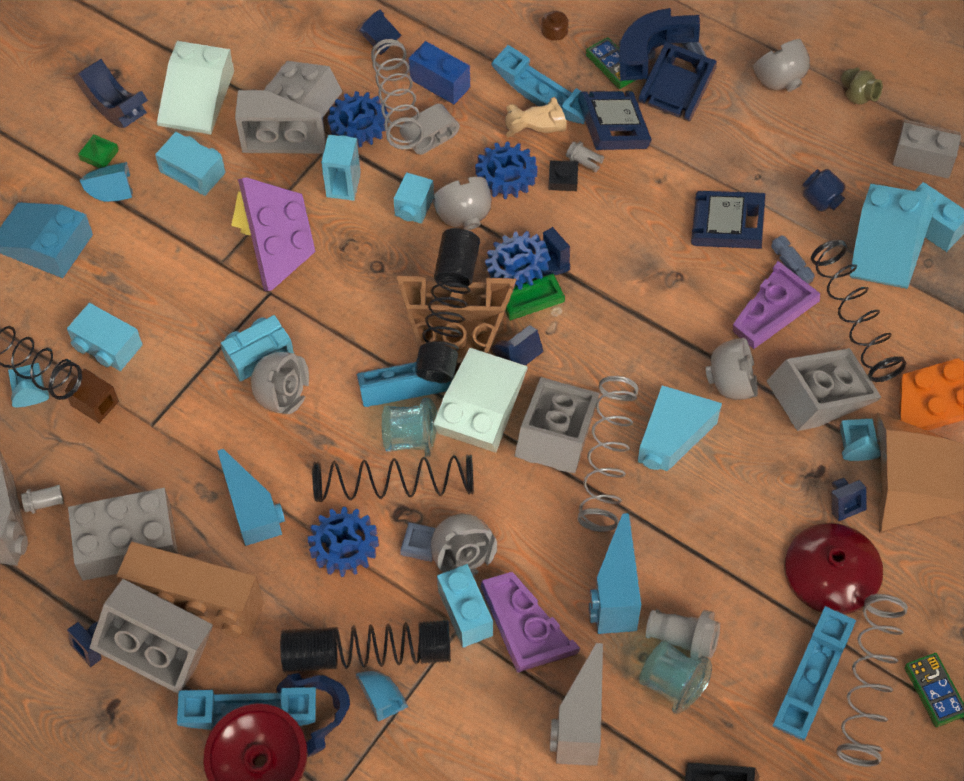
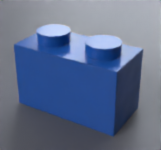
M425 41L409 57V70L412 81L453 105L470 89V65Z

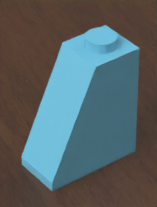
M662 385L640 445L638 462L653 470L669 471L717 424L722 403Z

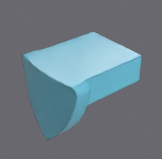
M35 363L33 366V376L42 372L39 363ZM31 365L15 368L20 374L30 376ZM13 369L8 370L13 407L31 406L49 399V392L37 388L33 384L32 379H23L17 376ZM42 374L34 378L38 385L44 387Z
M873 418L841 421L840 431L844 447L842 451L844 460L864 461L881 456Z

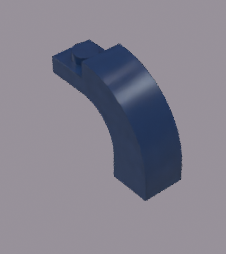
M671 8L648 13L633 22L625 31L620 42V81L648 79V56L653 50L664 45L665 42L670 44L699 42V15L671 16Z
M102 59L92 63L73 76V79L93 106L115 126L125 128L147 113L142 106L143 103L148 101L144 93L139 91L131 94L126 91L113 77Z

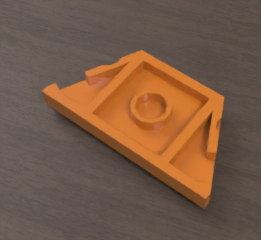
M956 358L902 374L900 379L901 400L899 402L900 421L929 431L964 420V362L960 358Z

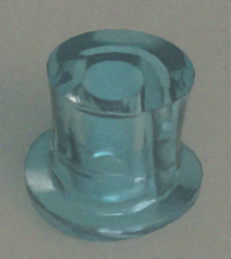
M423 398L418 406L384 407L382 413V439L386 452L408 449L424 450L425 457H431L437 435V430L434 426L437 410L430 398Z
M662 641L646 660L640 674L639 683L658 692L674 703L672 712L680 714L691 706L704 692L712 674V663L705 656H701L697 660L688 657L667 641Z

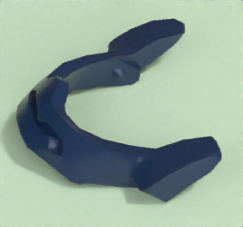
M300 673L289 674L278 684L276 688L277 693H281V688L316 687V689L326 691L332 696L333 706L337 709V712L334 714L335 720L332 723L310 734L311 739L307 741L308 757L326 748L325 736L344 719L350 707L349 694L341 683L327 676L318 675L302 679Z

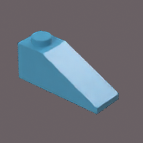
M224 449L217 450L245 546L282 535L280 523L285 522L280 503L274 505L269 491Z

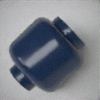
M817 169L802 184L805 188L803 190L804 198L820 212L827 210L829 207L834 211L845 200V197L842 195L846 188L845 184L829 169L822 171Z

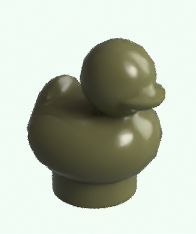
M856 67L845 70L841 75V83L849 88L846 91V97L851 102L862 105L868 101L875 102L880 98L883 84L880 79H876L872 72L868 70L860 71Z

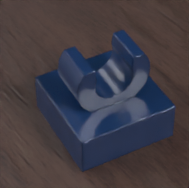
M840 478L832 482V486L836 489L831 491L832 514L838 521L867 510L866 486L860 480L849 484L845 478Z
M77 622L67 629L70 645L92 667L101 660V654L90 649L98 622L92 624L87 631Z

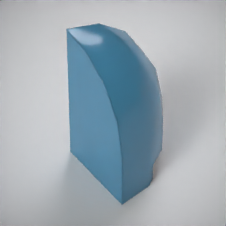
M127 162L99 168L89 172L79 180L89 195L104 202L129 199L133 195V190L130 188L127 178L130 177Z
M377 671L356 673V678L378 722L408 708L400 689L390 677Z

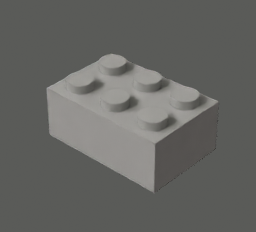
M165 488L68 507L74 565L83 581L117 574L131 541L178 554L172 509Z
M122 579L103 605L90 649L179 693L197 668L213 624Z

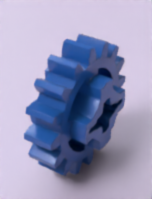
M355 91L354 97H350L346 93L344 94V101L336 99L335 107H330L328 124L331 134L357 138L359 147L363 146L364 141L372 145L374 137L382 139V131L386 130L385 118L382 115V103H380L379 97L376 96L370 99V92L360 96L359 92ZM384 106V111H385V114H386V116H387V115H388V111L386 110V107Z
M506 141L505 147L495 143L494 150L486 147L485 155H478L475 173L477 177L486 179L489 189L492 190V197H496L498 193H501L503 199H507L508 194H513L515 198H518V191L521 190L524 193H528L529 185H535V177H537L536 157H530L529 149L521 151V144L519 143L515 147H510L509 141Z
M516 231L513 233L512 238L504 235V242H494L495 250L487 251L489 259L485 260V264L490 278L517 279L515 285H517L519 290L522 289L523 283L526 282L532 286V279L535 277L542 279L541 270H548L547 262L551 260L545 241H541L537 234L531 237L529 231H526L523 236H519Z
M346 507L342 508L341 514H336L333 509H330L329 518L320 515L318 517L320 526L311 525L310 528L313 535L308 537V543L311 547L309 549L311 558H316L317 567L321 568L327 565L326 568L329 575L335 569H338L341 577L345 576L348 569H351L354 575L358 574L357 566L359 565L367 569L369 567L367 557L376 558L375 547L379 546V540L376 536V525H370V517L366 515L360 518L359 509H355L352 514H348ZM358 529L363 533L365 541L362 540L361 536L357 535ZM322 542L329 548V554L323 549Z

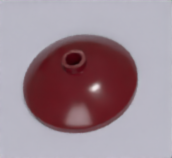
M823 523L811 526L793 539L786 553L784 570L789 587L799 600L816 611L823 612L825 606L844 615L859 611L865 606V598L872 594H877L881 587L883 564L878 550L865 535L849 526L836 523ZM839 556L843 561L836 562L832 557Z
M268 704L245 705L226 714L210 732L203 754L204 771L208 781H301L308 759L307 742L299 724L284 710ZM260 756H264L266 758L264 765L260 767L255 766V760Z

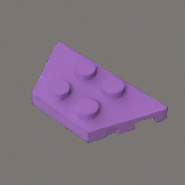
M247 177L238 179L263 289L264 291L273 290L315 253L303 195Z

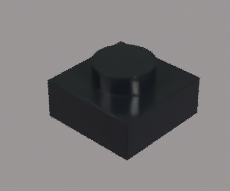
M550 160L549 190L577 191L578 162Z

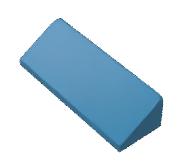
M416 362L357 374L364 407L446 392L451 382L436 383L418 377L415 374Z

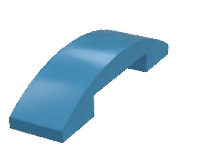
M509 45L492 62V67L517 92L535 105H547L550 98L555 97L566 120L580 124L585 123L578 103V95L581 92L579 89L576 88L571 93L529 66L530 58Z
M826 606L824 607L772 727L805 741L856 623L855 619Z
M316 687L281 688V693L214 695L213 690L179 691L177 725L212 730L226 714L249 704H268L278 707L291 715L299 726L316 722Z

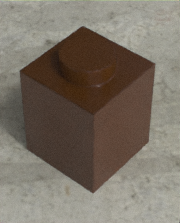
M87 369L82 371V381L78 390L68 398L72 407L97 423H100L119 402L114 387ZM78 376L70 380L65 389L66 394L73 389Z

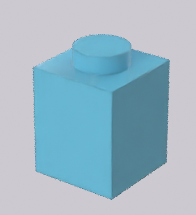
M406 172L394 197L395 216L405 221H414L422 224L432 199H434L433 180Z

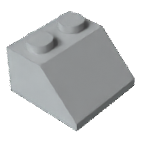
M904 119L893 166L949 179L957 158L961 134L957 131Z

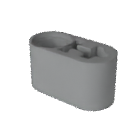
M435 104L419 113L417 121L423 127V138L412 149L417 154H424L450 140L457 134L460 125L442 104ZM406 121L403 125L410 124L411 122ZM414 123L411 126L401 127L400 134L406 141L418 137L420 129Z

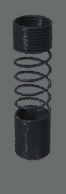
M450 228L442 233L434 271V280L437 285L431 289V294L435 299L428 303V309L432 314L425 318V323L429 328L424 330L422 338L426 343L419 347L415 374L430 382H451L457 365V351L459 347L449 342H429L425 338V333L433 330L448 337L462 336V332L458 329L445 326L432 327L428 323L429 317L433 315L449 322L461 323L465 321V318L460 314L434 312L431 309V304L435 301L454 308H465L468 306L467 302L459 298H437L434 295V289L438 286L459 294H467L471 291L468 286L473 281L480 238L475 233L460 228ZM446 286L466 288L468 291H458L450 289ZM442 300L459 301L465 305H453ZM439 314L457 316L462 320L445 318ZM437 329L452 330L459 334H448Z
M433 620V622H419L417 660L413 650L408 623L405 622L403 624L399 661L392 628L388 623L385 629L382 663L378 653L373 625L370 624L368 628L365 663L362 660L356 627L353 625L351 627L347 665L344 660L337 626L332 628H303L302 630L300 628L295 630L283 629L280 634L282 670L285 673L286 671L302 672L303 670L336 669L338 665L337 643L342 664L345 669H348L352 659L354 638L359 662L365 668L369 660L371 634L379 666L383 667L387 654L388 632L395 662L400 666L403 661L406 631L411 656L416 665L420 660L422 664L427 662L429 664L434 662L443 663L447 661L450 663L449 621L440 620L435 622Z

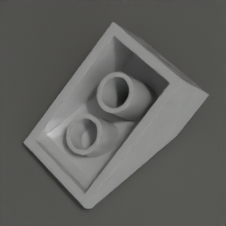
M238 90L235 120L242 153H324L326 139L322 113L267 90Z
M850 348L786 359L767 380L775 397L782 405L797 431L820 427L870 405L881 398V395Z
M540 377L520 428L514 457L575 474L600 393Z
M0 452V563L18 566L20 556L24 555L27 550L28 538L25 533L14 477Z
M603 643L595 644L559 707L558 719L551 720L550 752H556V764L597 766L601 744Z

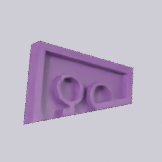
M777 261L770 277L763 281L758 294L753 300L748 302L734 322L733 332L738 337L747 339L749 346L755 349L820 301V293Z
M513 572L482 580L480 587L517 673L578 654L580 647L573 639L570 641L560 630L558 622L553 617H548L537 604L538 600Z

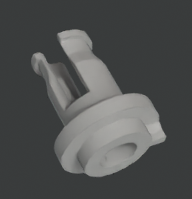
M656 609L655 611L652 610L646 626V638H657L665 643L691 651V662L702 664L706 657L712 658L715 653L720 635V623L714 621V612L703 610L698 619L691 616L688 618L677 614H665Z

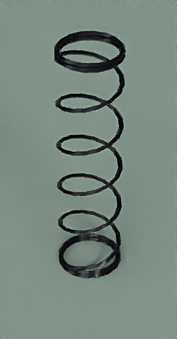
M828 241L814 250L811 255V261L816 265V271L820 276L831 278L827 285V293L829 297L842 301L838 308L839 318L845 322L854 323L849 333L851 342L856 345L866 346L861 354V362L867 368H871L868 373L870 381L883 382L899 375L905 369L907 363L903 356L886 358L874 366H869L864 362L863 358L866 350L871 345L888 340L892 333L881 334L870 343H858L853 339L852 331L858 323L875 318L879 315L880 310L869 311L854 321L846 320L842 317L841 307L844 302L864 295L869 288H858L845 298H837L831 295L829 289L833 279L851 274L858 266L856 264L848 265L840 269L834 276L822 274L818 267L830 265L838 261L845 255L848 248L845 241ZM838 245L844 246L842 251L835 257L820 261L832 248ZM829 247L821 254L818 261H815L816 255L823 249ZM854 267L851 271L838 275L847 268ZM866 289V290H865L864 292H862L861 294H858V295H856V296L850 297V296H852L854 293H856V292H858V291H860V290ZM874 312H877V313L874 314L873 316L868 317V318H866V319H863L864 317L868 316L869 314L874 313ZM884 336H887L886 338H884V339H882V340H880V341H877L878 339H880V338H882V337H884ZM902 362L901 366L895 371L881 377H872L876 370L892 367Z
M6 326L0 330V334L5 329H11L14 333L10 345L5 350L0 352V355L6 352L12 346L16 338V331L12 326ZM31 337L21 339L14 347L11 358L12 365H5L0 362L2 367L13 368L17 376L23 379H32L33 384L37 388L49 390L51 396L58 400H65L71 397L81 385L82 369L69 359H64L55 366L49 380V388L37 384L34 378L43 374L53 361V351L50 348H44L36 354L31 364L30 376L20 374L15 367L20 366L31 356L35 343ZM30 340L32 349L29 355L23 361L14 365V354L17 347L22 341ZM43 351H49L51 354L49 364L42 372L33 376V366L36 358ZM70 366L67 377L60 384L53 387L57 374L63 368ZM72 366H75L78 371V378L73 389L63 396L55 395L53 389L65 383L72 372Z
M455 455L451 456L441 493L438 491L428 459L425 456L422 457L411 495L407 490L400 465L395 458L390 462L382 496L377 492L369 464L364 459L360 464L352 498L348 496L336 461H333L331 464L326 490L322 498L321 466L319 462L316 463L314 461L312 467L314 501L323 502L326 498L334 464L343 492L347 499L352 501L358 491L364 463L376 496L382 499L387 492L394 461L408 497L412 498L416 492L423 460L427 464L436 493L442 496L446 490L453 458H455L465 490L469 495H473L472 455H466L467 484L458 458Z

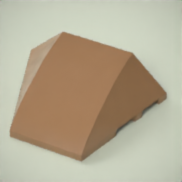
M396 276L419 350V347L426 343L422 338V333L429 328L425 323V318L432 314L428 309V303L435 299L431 294V289L437 283L436 281H427L426 277ZM487 278L486 282H472L468 286L471 291L467 294L454 293L440 286L436 287L434 295L437 298H459L467 302L468 306L465 308H454L435 301L431 304V309L434 312L457 313L462 315L465 321L461 323L449 322L433 315L428 319L429 325L432 327L445 326L455 328L462 332V336L448 337L430 330L425 333V338L429 342L443 341L457 345L459 347L457 351V365H461L469 348L489 354L517 279ZM446 286L450 289L458 291H468L466 288ZM442 300L453 305H465L459 301ZM439 314L445 318L462 320L457 316ZM437 329L448 334H459L452 330Z
M878 412L876 414L877 443L880 444L882 490V499L879 502V533L904 525L911 526L917 522L932 518L938 519L964 512V444Z

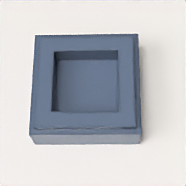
M409 522L400 550L401 555L432 562L431 537L435 528Z

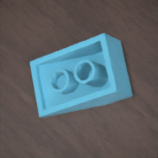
M870 184L861 211L852 264H856L858 267L850 274L851 278L908 289L934 212L929 193Z

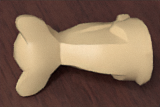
M555 97L550 98L547 105L531 107L526 111L520 110L513 104L506 107L508 114L505 117V125L509 129L506 133L507 138L512 137L526 127L543 133L566 130V118Z

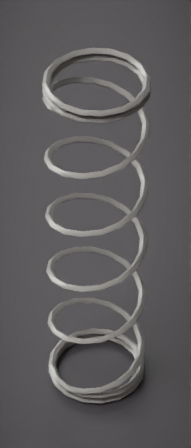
M385 39L373 47L371 59L376 72V84L379 87L378 93L382 103V115L385 118L386 137L389 144L402 150L410 149L421 142L423 127L417 121L419 110L414 106L416 95L411 91L413 81L407 75L409 64L405 61L406 49L397 40ZM385 43H391V44H386V45H384L383 47L379 48L378 51L375 53L376 49H377L379 46H381V45H383V44H385ZM398 46L403 50L402 59H389L381 65L375 61L378 53L385 47ZM390 61H400L398 64L394 66H384L386 63ZM403 63L407 66L405 74H392L386 78L379 73L380 69L386 71L394 70ZM398 75H399V76H402V77H400V78L390 79L391 77H394V76H398ZM378 76L384 79L381 85L379 83ZM407 77L410 81L408 89H397L389 93L382 88L387 80L397 81ZM381 91L388 94L384 100L382 99ZM405 91L403 93L394 94L395 92ZM407 92L413 96L411 105L404 104L391 108L386 104L389 96H400ZM384 106L387 109L391 110L387 116L384 111ZM413 108L417 112L416 119L405 117L393 122L389 120V116L393 111H405ZM400 122H411L410 124L398 125V123ZM415 123L420 129L418 137L409 141L396 139L390 134L394 126L407 127ZM390 137H391L393 140H395V141H397V142H400V143H410V142H414V143L409 144V145H398V144H395V143L390 139Z
M608 376L599 382V390L604 395L599 397L595 407L602 419L592 426L591 431L594 439L599 444L592 447L587 456L589 463L595 470L587 474L583 481L585 490L591 497L585 499L580 504L577 518L580 525L593 531H611L617 528L619 523L617 516L607 510L598 508L582 510L585 502L594 498L610 504L622 502L618 496L608 494L594 495L587 488L586 482L588 477L596 472L615 478H621L626 475L623 470L617 468L599 469L592 463L590 458L592 451L599 446H604L618 452H625L630 449L627 444L622 442L602 443L595 435V427L604 420L619 426H630L633 424V421L628 417H605L599 410V402L605 396L622 401H634L637 399L636 395L639 389L637 384L623 376ZM608 381H620L630 384L634 387L635 391L633 393L623 390L608 392L602 385ZM614 393H625L628 395H619ZM609 419H625L630 421V423L622 424ZM609 444H616V445L625 446V447H627V448H626V449H617V448H612V447L607 446V445H609ZM604 471H617L622 473V475H614ZM600 497L614 498V499H618L619 501L605 500V499H602V498H600ZM584 515H603L611 518L615 523L609 526H599L589 521Z
M872 594L865 598L863 615L874 627L865 629L858 635V644L868 655L859 658L852 666L854 675L864 685L854 687L846 696L848 703L859 714L848 717L842 722V732L853 743L839 745L836 751L839 758L858 766L872 767L879 765L882 759L879 752L883 751V749L876 745L861 744L855 741L845 732L844 726L846 722L858 717H867L880 722H886L888 718L860 711L851 703L850 695L854 690L871 687L882 692H892L893 688L887 685L870 684L864 681L856 673V665L861 660L867 658H875L887 663H897L899 661L893 656L870 653L863 647L861 637L865 632L874 629L894 635L904 633L897 627L877 626L867 617L866 610L885 618H899L906 615L907 604L901 599L887 594ZM886 600L900 605L904 610L901 612H886L878 610L870 604ZM886 629H892V630H896V631H899V632L889 631V630H886ZM858 750L873 755L877 759H857L841 751Z

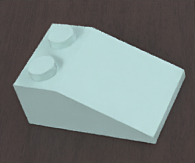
M182 41L176 42L168 63L157 118L158 126L211 135L234 74L230 49Z
M469 348L444 395L434 421L438 434L496 453L528 367Z

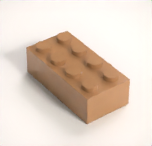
M132 541L116 575L119 583L124 579L213 624L214 628L221 629L224 634L239 638L240 635L251 638L264 605L263 596L257 576Z

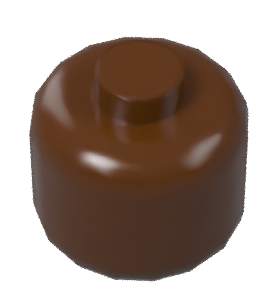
M550 11L542 18V34L544 37L557 41L567 36L569 20L563 12Z

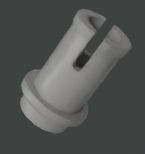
M573 141L566 153V157L570 158L569 161H576L595 173L600 169V166L591 162V159L601 164L604 160L603 155H599L584 147L581 141L578 143Z
M60 485L36 491L27 489V493L21 494L24 511H31L32 514L36 513L37 509L64 504Z

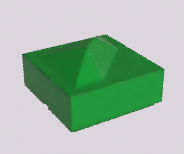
M94 134L79 152L78 156L85 163L97 168H103L108 166L118 153L119 148L116 143Z

